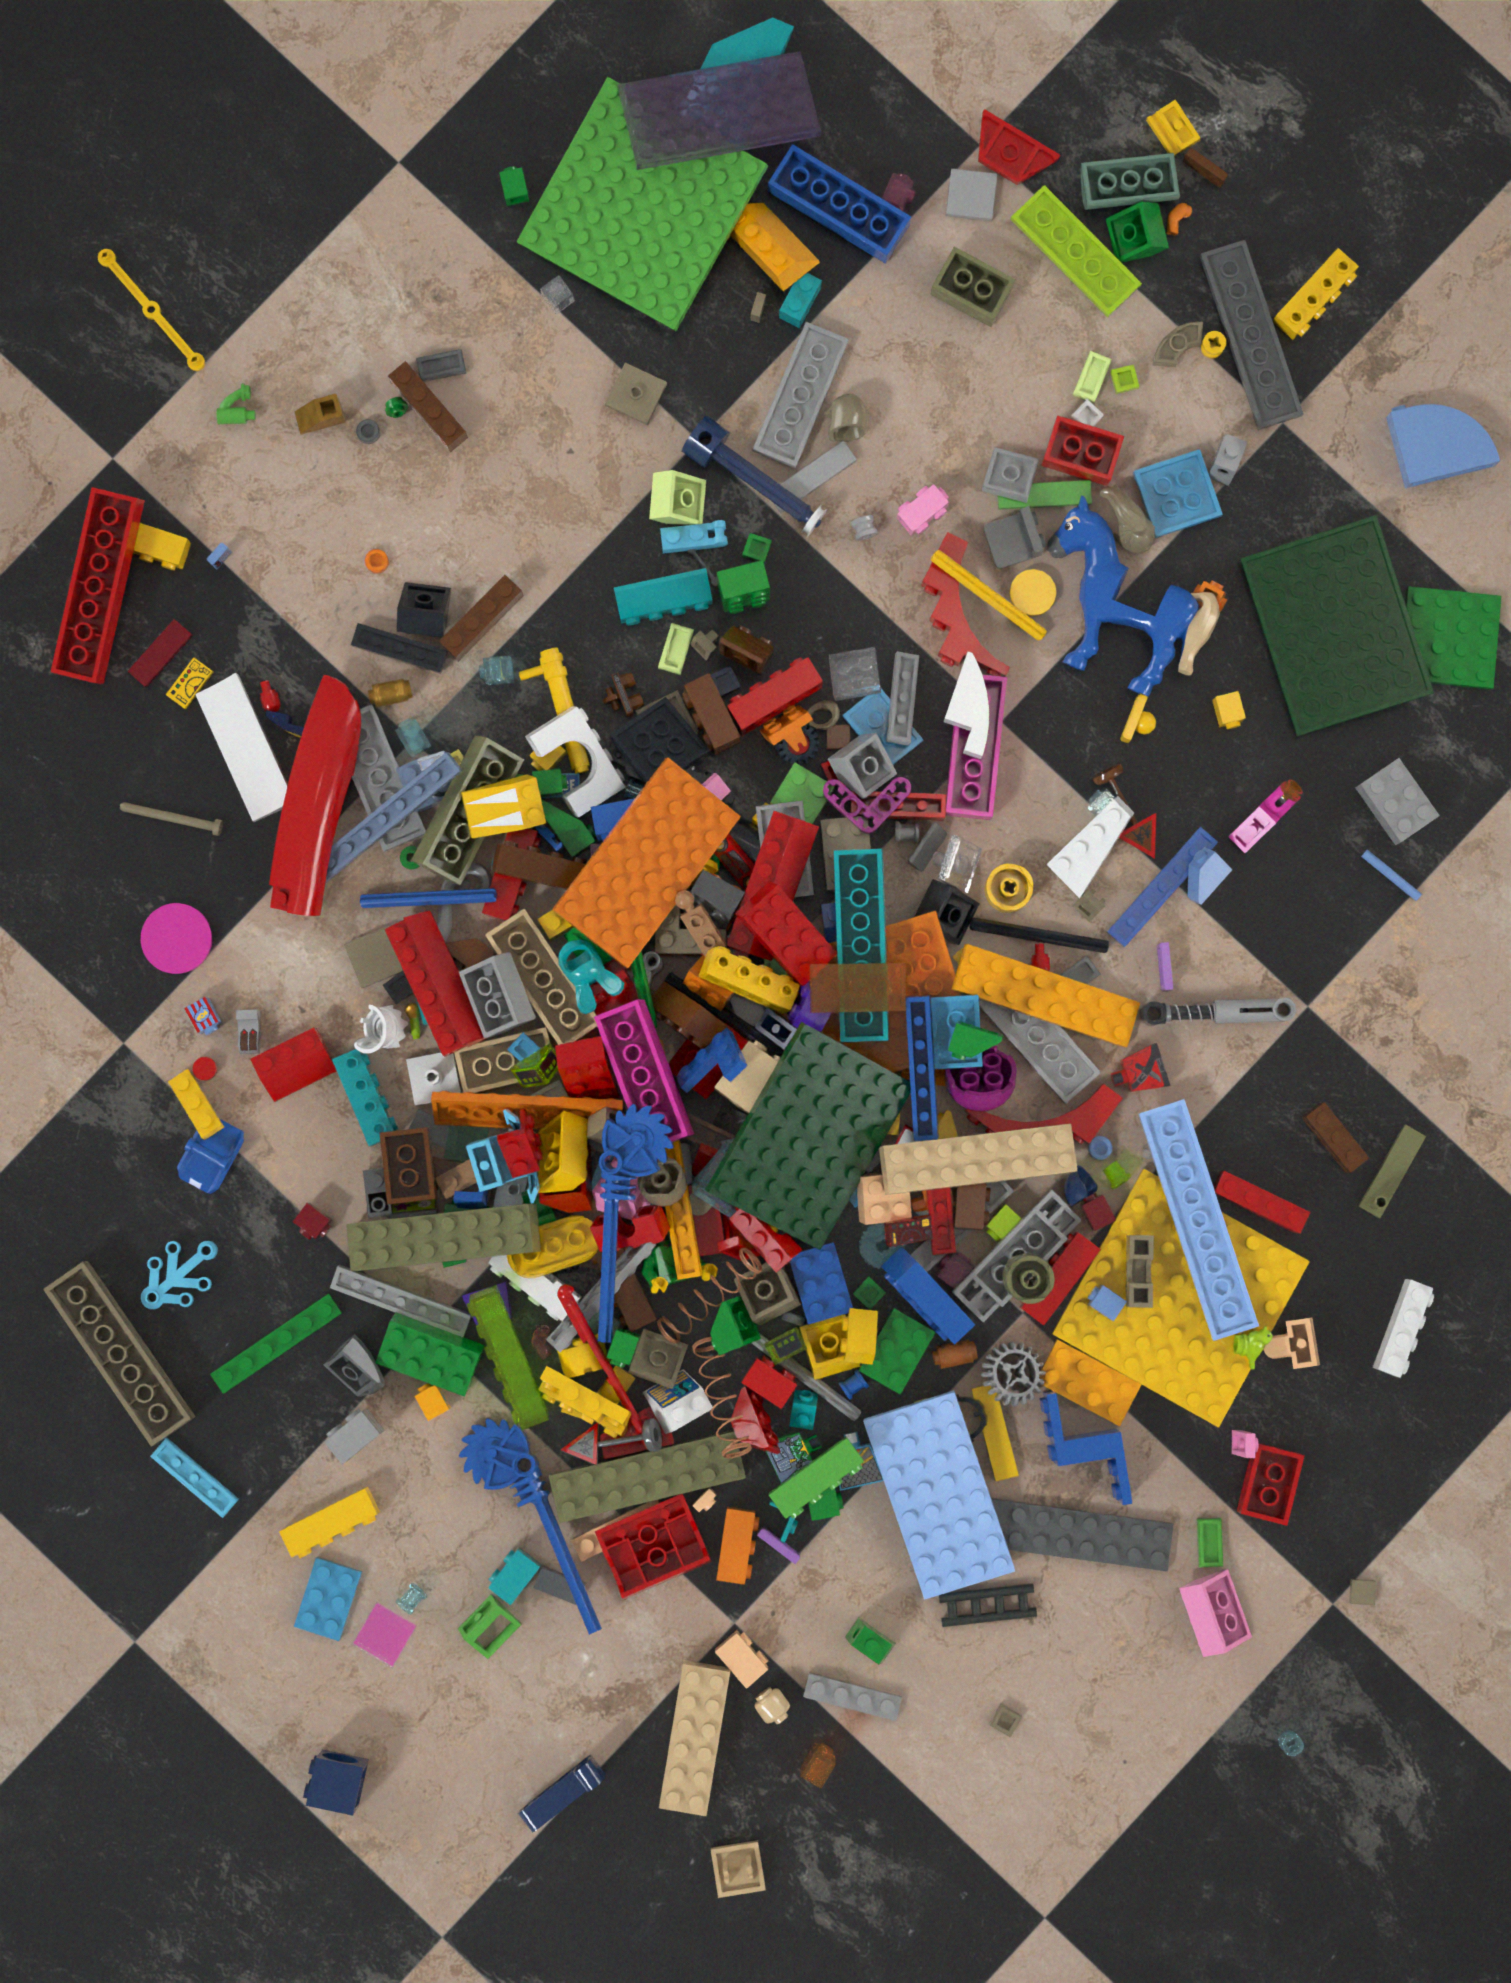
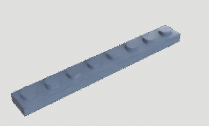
M445 752L332 845L325 884L463 771L449 752Z

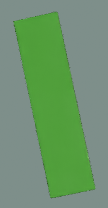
M1091 480L1033 483L1027 503L997 495L998 510L1021 509L1028 506L1030 508L1078 506L1081 495L1086 498L1088 505H1091Z

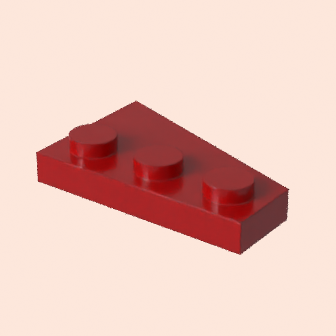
M651 1407L645 1408L638 1413L643 1424L645 1420L651 1418L657 1420ZM629 1419L628 1430L624 1437L638 1435ZM659 1423L662 1434V1447L675 1445L672 1432L665 1434ZM606 1433L600 1435V1441L615 1439ZM642 1440L602 1447L605 1460L648 1451Z

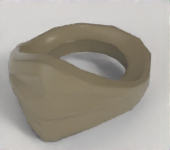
M830 700L820 701L808 709L811 717L814 712L820 710L830 711L832 714V718L825 724L819 725L813 721L808 723L816 730L830 729L840 718L838 705Z

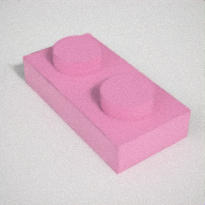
M1232 1430V1454L1245 1458H1255V1452L1258 1451L1259 1447L1255 1433Z

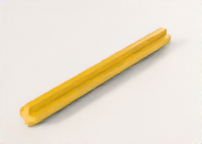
M937 550L933 553L930 560L1033 638L1038 641L1044 638L1047 633L1045 628L942 551Z

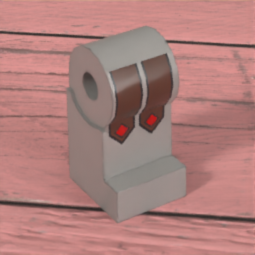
M236 1010L239 1053L259 1054L261 1048V1011Z

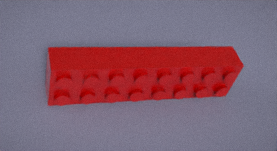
M94 487L91 488L51 667L52 673L92 683L104 684L145 500Z

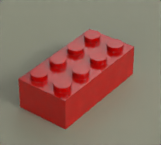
M802 657L794 660L789 664L790 668L783 672L781 669L769 676L770 680L766 683L758 682L749 688L750 692L746 695L738 694L729 700L730 704L727 706V710L741 736L746 735L768 720L781 714L786 708L796 705L822 689L823 680L808 657L804 660Z
M770 881L766 883L735 913L784 971L794 979V982L802 986L837 955V952L778 884Z

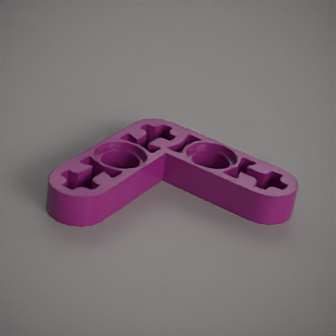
M897 777L867 807L838 780H829L823 787V795L826 800L865 834L875 832L911 792V784L908 779ZM898 783L900 785L904 783L906 785L904 788L906 793L899 792L895 796L899 801L895 803L894 799L886 793L890 791L892 795L896 790L895 784ZM837 785L839 787L838 793L843 796L844 792L848 794V796L843 798L840 805L836 803L839 798L835 794L832 796L828 795V786L834 787ZM881 799L890 801L891 808L889 811L882 812L878 809L877 804ZM848 800H853L857 803L858 809L854 813H848L844 809V804ZM862 808L866 811L862 813L866 819L870 817L874 819L872 822L873 828L869 826L864 828V821L860 817L858 821L854 819Z

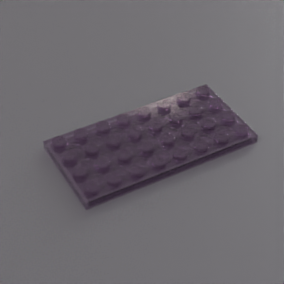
M800 51L617 84L637 170L821 136V129Z

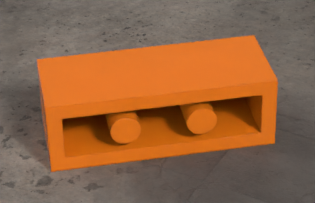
M727 1506L716 1580L745 1585V1580L751 1578L752 1565L748 1564L749 1555H754L756 1541L751 1540L752 1532L758 1530L759 1517H755V1510Z

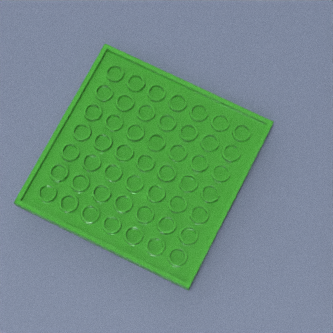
M607 77L519 236L517 243L670 329L677 331L767 170L768 165Z

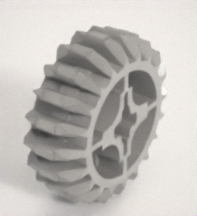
M1012 1341L1009 1342L1008 1347L1005 1343L1000 1344V1350L996 1347L993 1348V1355L988 1354L986 1356L990 1363H983L982 1367L987 1369L988 1372L982 1373L981 1377H988V1381L984 1382L983 1386H991V1389L988 1391L989 1395L997 1393L995 1401H1000L1003 1397V1405H1008L1011 1400L1012 1406L1015 1407L1018 1406L1019 1402L1022 1405L1027 1404V1398L1034 1400L1033 1392L1037 1394L1041 1392L1037 1385H1043L1045 1381L1039 1379V1376L1045 1375L1046 1372L1043 1370L1039 1371V1367L1044 1365L1043 1361L1036 1362L1039 1354L1030 1355L1032 1347H1027L1024 1350V1343H1019L1016 1347L1015 1342ZM1006 1355H1016L1019 1357L1018 1361H1015L1013 1365L1001 1361ZM1026 1364H1027L1028 1367H1029L1030 1380H1029V1377H1027V1376L1025 1375V1372H1024V1368H1025V1365H1026ZM997 1368L1003 1376L1001 1385L997 1379ZM1015 1369V1375L1017 1377L1011 1379L1012 1373L1010 1372V1370ZM1014 1383L1026 1387L1020 1393L1007 1391Z

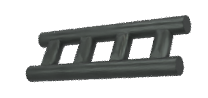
M1031 1583L939 1595V1603H947L948 1617L941 1618L942 1627L1037 1617L1036 1607L1029 1608L1027 1597L1028 1593H1034V1585ZM1018 1595L1019 1609L1005 1611L1004 1596ZM994 1597L996 1612L981 1613L980 1599ZM970 1600L972 1614L958 1616L956 1602Z

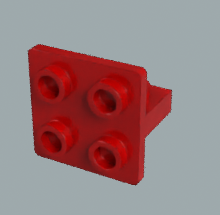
M615 959L603 966L606 970L622 979L624 982L622 992L616 996H611L598 981L591 985L597 1003L594 1010L596 1015L639 1000L636 987L625 967Z

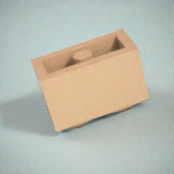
M736 1630L715 1649V1653L747 1689L768 1670L766 1664L768 1659L760 1650L757 1653L750 1646L753 1642L745 1632L740 1634Z

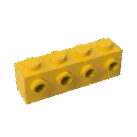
M1338 248L1275 316L1273 323L1292 340L1297 335L1302 337L1311 327L1308 323L1313 318L1318 320L1326 311L1324 306L1329 301L1333 303L1341 295L1340 288L1344 284L1349 286L1357 277L1355 272L1359 266Z
M717 946L707 951L698 977L781 1014L791 1011L800 984L793 982L794 979L792 977L777 975L772 972L771 968L764 965L757 966L751 963V959L745 956L737 957L731 954L729 949L722 946Z

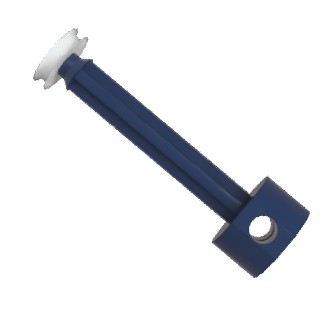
M706 415L692 431L681 452L703 468H706L713 459L798 520V522L806 523L802 532H806L807 537L815 528L820 526L821 519L827 509L822 510L820 505L813 512L810 505H807L724 443L729 437L730 432ZM704 439H708L711 441L707 445L700 443Z

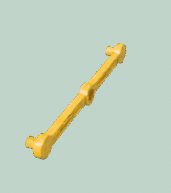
M110 249L101 250L98 254L99 263L103 267H109L143 306L142 310L145 317L156 321L186 356L190 369L193 371L202 370L205 367L204 357L199 353H194L160 314L161 308L158 303L149 301L117 264L114 252ZM150 307L155 308V311L153 313L148 312V309Z

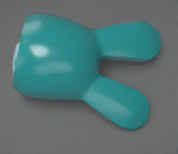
M573 940L566 943L560 950L558 963L565 976L576 987V1001L581 1013L588 1014L596 1009L597 1003L591 989V985L598 981L611 996L620 994L624 989L622 979L605 969L598 951L590 942ZM578 949L585 950L577 958L567 961L568 956L573 951Z

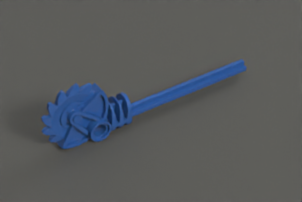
M632 1104L628 1108L626 1115L621 1110H618L616 1122L608 1119L602 1132L604 1153L599 1158V1167L601 1168V1178L606 1181L600 1185L605 1189V1192L600 1193V1197L605 1203L598 1341L603 1343L612 1342L619 1201L635 1200L636 1195L630 1193V1189L636 1188V1186L630 1184V1180L660 1171L658 1159L662 1163H666L667 1153L665 1148H673L672 1141L665 1135L671 1133L673 1129L666 1124L660 1123L665 1117L664 1114L656 1113L650 1115L652 1109L650 1105L641 1108L637 1112V1106ZM612 1155L618 1160L616 1168L612 1167L609 1161Z
M489 1418L485 1421L487 1427L472 1425L471 1428L475 1434L462 1438V1441L469 1445L459 1454L460 1458L468 1457L464 1464V1473L472 1470L475 1484L480 1483L483 1478L485 1482L484 1489L497 1490L511 1486L510 1489L516 1487L518 1493L513 1495V1497L520 1496L521 1501L516 1504L518 1508L529 1503L535 1505L589 1635L601 1630L600 1622L548 1501L550 1491H544L543 1486L546 1482H540L539 1480L543 1474L537 1457L531 1454L530 1444L525 1432L517 1424H514L510 1429L505 1419L501 1420L500 1426ZM524 1458L529 1459L531 1462V1468L527 1472H524L520 1467V1463Z

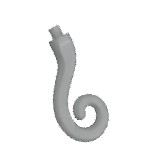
M472 863L466 875L477 876L481 881V889L490 888L492 878L489 871L481 864ZM444 880L441 891L453 890L456 884ZM464 880L458 890L470 889V881ZM452 904L438 906L437 925L445 942L449 938L452 929Z

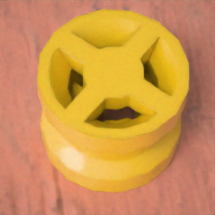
M1218 331L1207 333L1201 344L1202 354L1210 359L1219 357L1226 346L1224 335Z

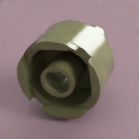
M1031 1253L1018 1254L1007 1261L1003 1270L1005 1289L1011 1296L1023 1303L1035 1304L1041 1302L1054 1287L1055 1277L1052 1268L1037 1255ZM1028 1273L1033 1276V1279H1029V1283L1024 1281V1277H1027Z

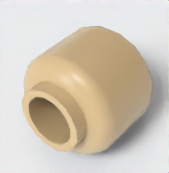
M768 1687L756 1696L755 1699L757 1701L754 1707L765 1723L775 1721L776 1724H779L788 1717L786 1712L789 1710L790 1704L779 1689Z

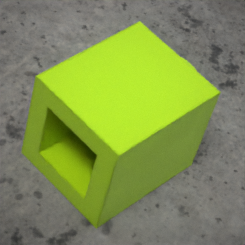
M1004 1204L988 1221V1226L985 1225L989 1228L987 1233L995 1241H998L999 1238L1002 1240L1022 1218Z

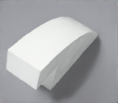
M967 652L944 722L969 730L970 733L963 753L981 759L987 741L989 705L987 690L978 663L973 653Z

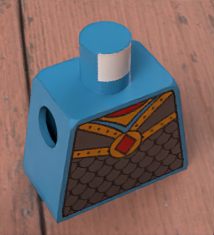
M858 1432L844 1434V1437L847 1436L864 1462L861 1463L863 1468L852 1476L848 1473L841 1478L843 1482L839 1485L840 1491L884 1481L870 1443L860 1445Z

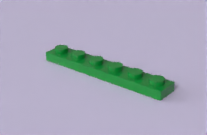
M329 1293L210 1375L224 1394L343 1312Z

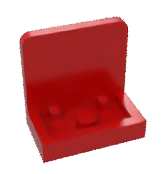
M525 1108L520 1109V1129L497 1135L498 1144L512 1178L540 1171V1161L543 1160L540 1149L542 1146L541 1136L539 1133L534 1132L535 1123L532 1114H527Z

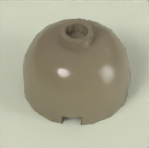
M667 1158V1162L662 1163L658 1159V1165L661 1170L647 1176L638 1177L637 1185L643 1197L651 1204L662 1207L671 1206L683 1197L687 1187V1178L683 1168L676 1160Z

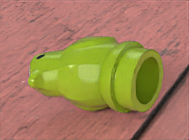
M1265 1326L1262 1330L1251 1331L1248 1335H1235L1233 1342L1234 1354L1246 1355L1249 1360L1250 1369H1255V1360L1265 1345L1272 1340V1333Z

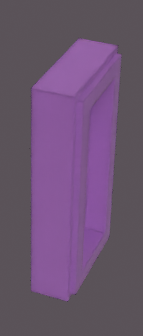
M1169 942L1157 945L1160 986L1162 991L1173 990L1170 949Z
M761 1527L757 1532V1536L792 1563L796 1564L798 1562L800 1553L787 1543L780 1541V1538L766 1527Z

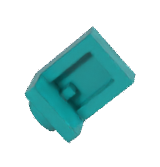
M809 1390L794 1391L789 1426L813 1430L818 1399L817 1393Z

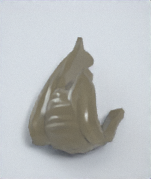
M1117 485L1103 487L1099 495L1111 503L1119 520L1118 530L1120 537L1114 533L1115 541L1130 553H1144L1148 551L1152 546L1155 534V526H1153L1152 521H1149V518L1145 516L1140 507L1125 493L1120 491Z

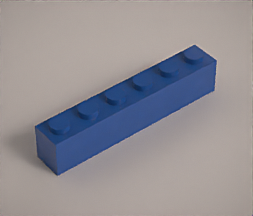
M930 995L906 996L914 1141L937 1140L939 1138L931 998Z

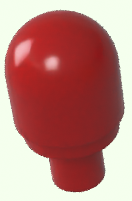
M269 680L260 683L262 693H260L262 707L267 713H276L281 706L278 692L275 689H271Z
M1044 943L1035 944V955H1032L1031 966L1050 971V957H1048V954H1045Z

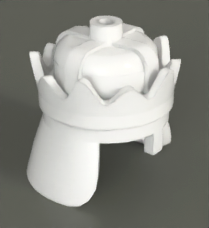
M369 1005L371 1012L368 1013L366 1018H361L360 1023H364L365 1038L357 1040L354 1047L362 1053H373L380 1048L400 1047L399 1041L405 1038L403 1029L408 1025V1022L401 1018L402 1012L393 1009L394 1005L381 1008Z

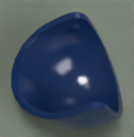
M1077 1165V1172L1070 1173L1065 1180L1063 1190L1065 1199L1072 1207L1087 1196L1095 1193L1098 1186L1091 1175L1082 1166Z

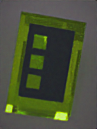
M551 1043L510 1068L522 1088L547 1085L557 1072L556 1051Z
M797 1327L786 1330L764 1343L774 1365L807 1349Z

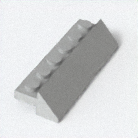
M1050 1189L952 1292L984 1322L999 1306L1003 1307L1013 1297L1007 1292L1003 1284V1270L1007 1261L1022 1253H1031L1047 1261L1068 1239L1066 1236L1076 1227L1081 1219ZM1028 1273L1027 1277H1024V1281L1027 1282L1032 1275Z

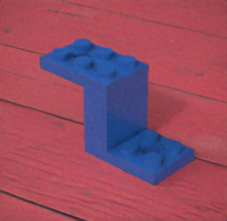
M1052 1390L1044 1391L1043 1397L1039 1398L1041 1411L1044 1414L1046 1413L1047 1421H1043L1045 1435L1050 1437L1051 1445H1047L1049 1459L1054 1461L1057 1466L1111 1458L1107 1460L1109 1474L1114 1476L1115 1483L1111 1484L1113 1498H1116L1122 1505L1133 1504L1121 1432L1115 1428L1063 1437L1057 1394Z

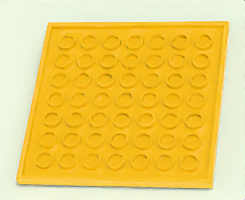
M1142 1169L1117 1214L1116 1221L1112 1223L1099 1247L1101 1249L1089 1265L1052 1334L1219 1427L1251 1370L1246 1355L1240 1356L1233 1352L1235 1335H1248L1251 1331H1260L1265 1326L1271 1332L1310 1261L1222 1212L1259 1326L1213 1341L1160 1179L1157 1175ZM1126 1235H1153L1154 1254L1151 1262L1153 1308L1126 1307L1125 1304L1116 1319L1111 1321L1089 1306L1090 1299L1087 1297L1095 1286L1099 1288L1100 1285H1104L1126 1300Z

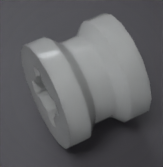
M873 515L863 516L851 522L852 528L856 530V541L866 540L878 535V530L873 525Z

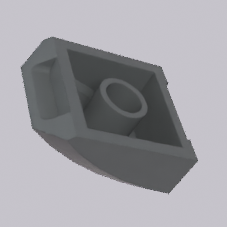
M355 1334L342 1343L323 1364L358 1397L374 1394L385 1386L383 1375L378 1364H376V1360Z

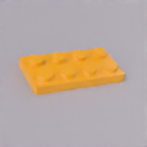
M1058 1339L1055 1341L1040 1370L1045 1371V1375L1039 1376V1379L1045 1381L1043 1386L1118 1426L1121 1425L1142 1385Z

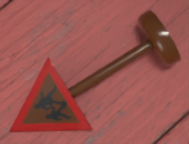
M1121 763L1103 770L1092 778L1095 785L1109 782L1116 796H1119L1129 807L1114 780L1123 772ZM1156 813L1140 822H1137L1133 814L1130 819L1133 826L1124 830L1119 838L1155 859Z

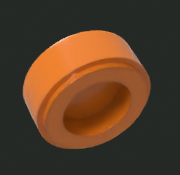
M373 549L366 554L365 565L369 571L378 574L387 569L389 559L384 551Z

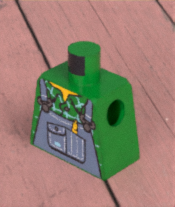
M797 1431L778 1437L779 1443L777 1444L781 1451L779 1454L767 1451L766 1453L780 1482L783 1483L813 1461L810 1453L822 1448L816 1434L803 1440L800 1432Z

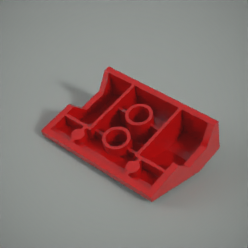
M679 1494L595 1531L601 1549L618 1585L620 1595L624 1600L712 1562L683 1494Z

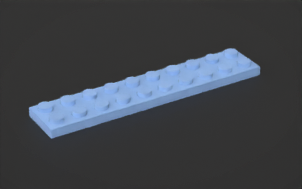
M1182 1099L1139 1113L1145 1137L1212 1340L1215 1341L1258 1327L1259 1324L1185 1100Z

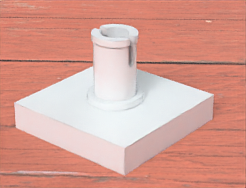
M442 1053L406 1059L415 1106L432 1103V1092L449 1091L451 1093H461L454 1053L446 1057Z

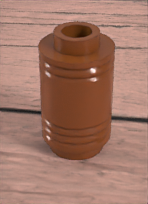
M969 1339L958 1341L955 1345L953 1343L936 1346V1351H932L934 1364L939 1365L940 1369L973 1363L974 1360L978 1359L974 1341H969Z

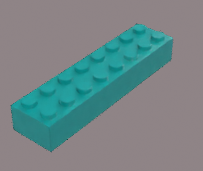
M883 849L834 850L840 1042L888 1041L890 1035Z

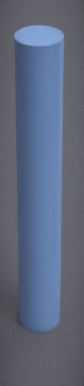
M1368 849L1362 854V858L1415 901L1420 898L1422 894Z

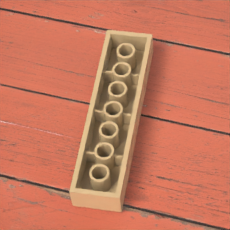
M1071 1124L886 1145L879 1148L885 1195L1077 1172Z

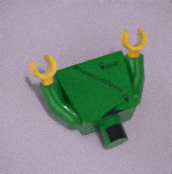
M668 1234L663 1241L656 1243V1248H653L652 1253L643 1261L641 1273L649 1283L652 1293H657L658 1289L665 1293L667 1286L694 1278L677 1280L672 1244H670ZM700 1259L702 1279L709 1281L710 1275L716 1277L717 1266L710 1263L706 1264Z

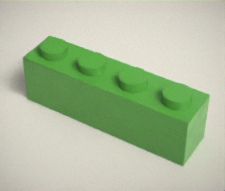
M846 1436L770 1491L768 1495L785 1519L789 1516L793 1519L804 1511L802 1507L809 1501L811 1504H814L823 1497L822 1492L827 1488L833 1490L843 1482L841 1478L849 1473L852 1476L863 1468L861 1463L864 1460Z

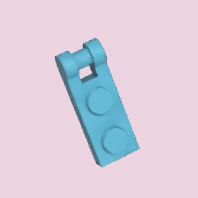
M723 520L705 524L660 528L663 554L688 551L689 549L719 548L728 545L727 536L724 535L726 523ZM708 533H715V537L708 538Z

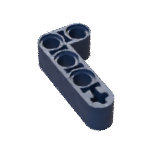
M589 1755L525 1805L518 1812V1815L533 1833L584 1792H590L605 1779L606 1773L592 1755Z

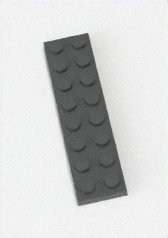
M1242 240L1201 253L1200 259L1257 429L1261 430L1302 417L1303 411L1246 241Z
M992 1499L1009 1550L1168 1572L1173 1523Z

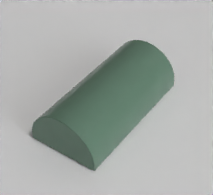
M1174 153L1081 163V192L1086 210L1134 205L1141 201L1153 203L1179 200L1180 198Z

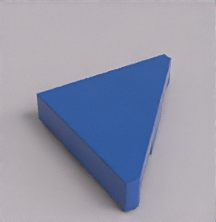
M544 824L534 826V829L554 852L561 854L564 852L563 843H559L555 839V835Z

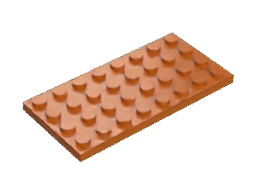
M665 758L552 910L625 968H629L676 905L675 897L677 893L687 890L741 816L670 758Z

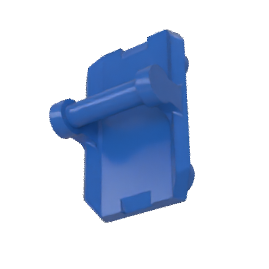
M223 1120L221 1122L224 1128L206 1140L202 1139L196 1130L193 1138L191 1137L184 1148L185 1153L177 1166L180 1179L209 1194L219 1189L244 1142V1131Z

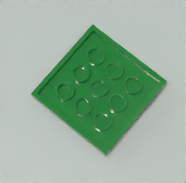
M1407 587L1405 605L1430 683L1483 689L1494 688L1502 596Z

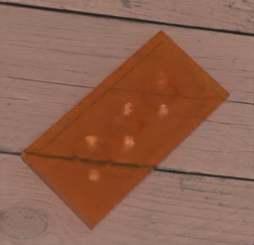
M905 963L810 964V1013L906 1011Z

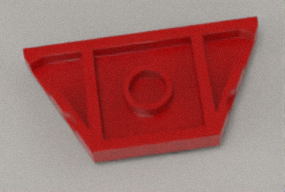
M986 109L983 110L978 154L979 163L1012 183L1019 185L1059 160L1060 154Z

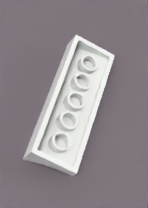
M234 673L195 695L253 822H256L282 810L288 782L241 678L237 673Z

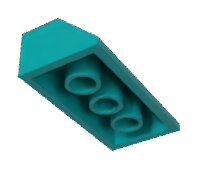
M706 568L614 587L621 624L626 623L628 626L638 624L641 619L649 618L650 621L663 618L664 614L672 613V616L682 615L686 613V610L695 608V611L705 610L709 608L708 605L713 604Z

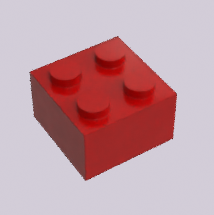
M757 1356L742 1378L741 1383L782 1409L797 1386V1382L794 1381L796 1377L784 1368L782 1371L774 1368L775 1362L768 1357L763 1356L761 1359Z

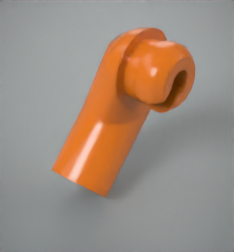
M1179 203L1168 213L1167 235H1178L1179 221L1183 217H1189L1192 213L1190 205Z

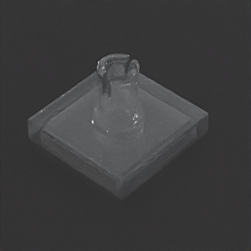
M952 834L946 853L936 851L933 855V865L941 866L937 879L961 892L968 893L982 848L960 836Z

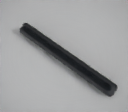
M975 917L970 922V930L1100 953H1107L1109 948V941Z
M670 972L664 982L704 1007L716 1018L751 1041L755 1042L757 1040L772 1055H777L781 1058L785 1050L758 1031L754 1026L725 1007L720 1011L711 1006L697 993L689 990L683 984L684 980L674 973Z

